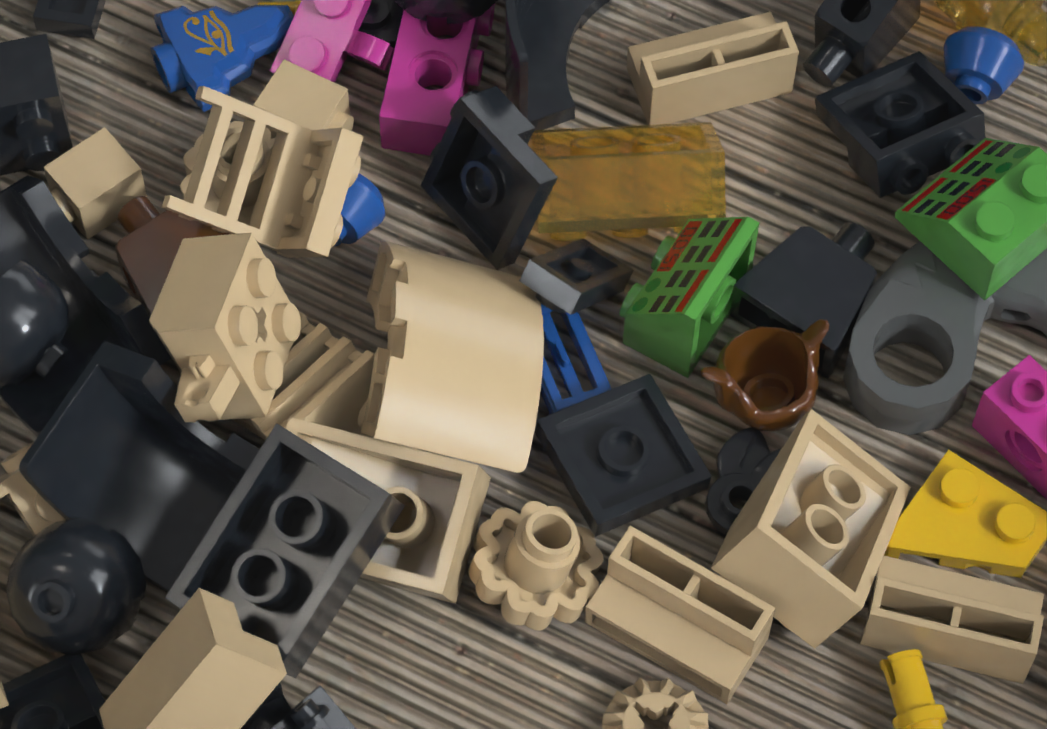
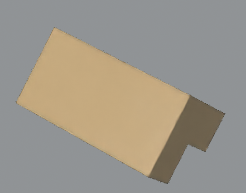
M767 12L628 47L627 70L650 129L792 93L799 50L787 21L776 23L772 12Z
M630 525L608 559L606 577L586 606L585 623L723 703L728 704L769 638L775 607Z
M883 556L875 576L860 645L893 653L919 649L923 656L922 660L1023 684L1038 652L1044 616L1040 615L1044 594Z
M198 588L101 706L99 711L104 729H241L285 677L287 672L278 645L243 631L233 602Z

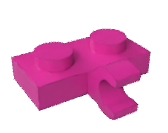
M301 0L270 72L274 74L282 61L287 60L335 83L347 55L386 71L395 48L391 47V44L384 40L359 31L372 0Z

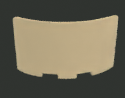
M381 240L366 301L370 303L374 312L375 329L388 332L387 349L378 347L375 352L369 396L361 433L375 439L511 472L520 473L524 471L527 467L536 425L543 371L544 329L541 303L536 298L537 292L519 281L521 276Z

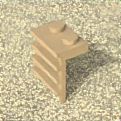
M199 86L195 99L212 105L184 200L172 195H165L162 208L177 213L179 217L189 221L195 220L211 226L213 230L221 233L238 234L252 232L259 245L277 251V254L287 258L328 257L330 248L336 244L342 232L343 217L341 211L348 188L353 185L360 171L361 158L358 154L364 136L343 127L311 130L206 86ZM234 114L244 118L245 121L216 213L204 207L230 121ZM266 127L276 131L277 135L250 224L247 225L237 220Z
M298 311L301 321L300 334L298 339L293 342L283 370L282 384L275 391L267 416L232 420L264 440L267 439L276 423L286 429L289 417L364 435L361 433L369 396L375 354L369 350H366L364 353L356 350L350 339L344 336L341 339L333 337L328 327L321 323L317 326L310 324L305 314Z

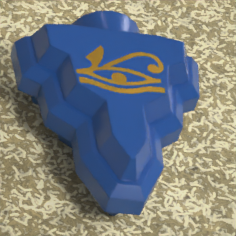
M253 5L235 13L217 6L192 12L185 6H180L154 14L156 27L163 40V43L151 47L155 67L169 93L186 88L196 105L205 112L211 109L212 105L195 99L198 87L206 86L230 96L232 86L251 76L256 59L276 51L281 46L294 15L288 5Z

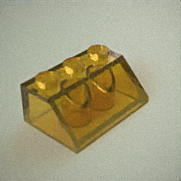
M711 122L534 130L530 138L531 149L558 177L536 220L539 234L550 233V238L572 241L585 238L587 231L612 230V235L635 238L647 235L649 228L673 227V231L679 234L688 219L726 217L725 151Z

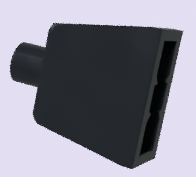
M824 0L815 14V50L803 63L805 72L813 80L825 87H831L844 70L856 78L873 72L920 18L921 0Z
M846 222L832 240L810 226L800 227L734 285L730 316L750 329L758 326L781 327L799 334L806 331L817 320H827L829 331L820 343L817 372L828 379L834 372L851 339L853 328L867 293L876 281L877 271L873 266L864 261L865 257L875 246L873 237L866 229L853 222Z

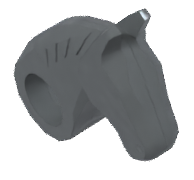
M917 242L903 253L868 291L853 328L843 375L852 406L880 429L913 435L941 428L963 407L972 378L980 331L985 320L995 319L1008 323L1028 325L1042 331L1047 336V249L985 301L922 242ZM898 343L919 345L934 354L942 364L945 375L934 383L914 387L899 384L883 373L876 364L875 354L888 345Z

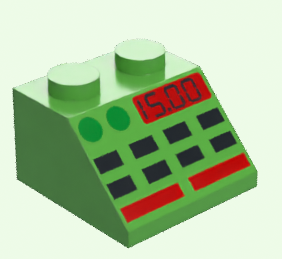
M984 138L895 212V218L985 301L1047 249V153L1037 146Z
M750 217L688 219L676 239L669 235L666 236L653 257L651 269L654 270L644 286L638 282L632 286L620 308L619 315L625 318L623 344L689 378L730 315L734 285L752 269L760 222Z

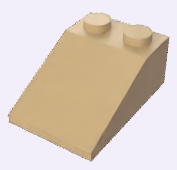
M810 409L802 417L729 528L711 569L729 582L775 607L773 617L815 649L863 609L911 487L818 413Z
M289 417L286 426L288 431L387 491L405 505L360 578L456 604L491 477L477 464Z

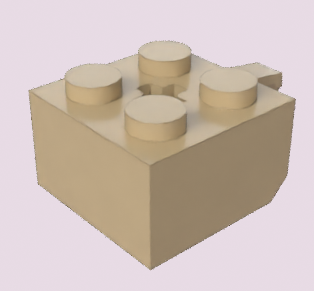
M252 232L184 238L149 319L151 326L181 373L174 405L185 422H196L197 420L209 422L267 416L275 391L282 384L283 370L293 342L299 337L301 321L298 309L293 303H290L276 277L272 262L265 257Z

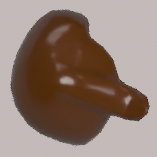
M819 319L801 334L781 327L758 326L732 337L721 349L716 361V367H702L700 374L706 380L714 383L716 399L721 408L738 417L744 424L760 431L785 430L799 423L802 417L814 406L816 390L819 384L817 374L820 343L829 331V323L827 320Z

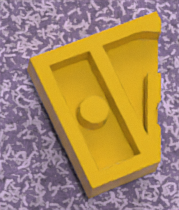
M948 449L898 518L884 556L899 559L900 553L937 558L939 559V566L959 569L981 567L991 574L1021 578L1047 541V511Z

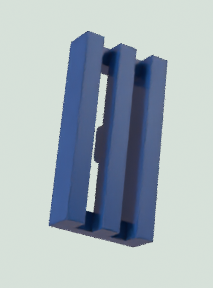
M541 304L544 338L569 394V398L562 400L543 356L540 392L549 413L553 414L611 390L612 388L579 313L576 312L571 315L569 313L560 314L593 387L592 390L586 392L581 387L552 320L550 312H553V310Z

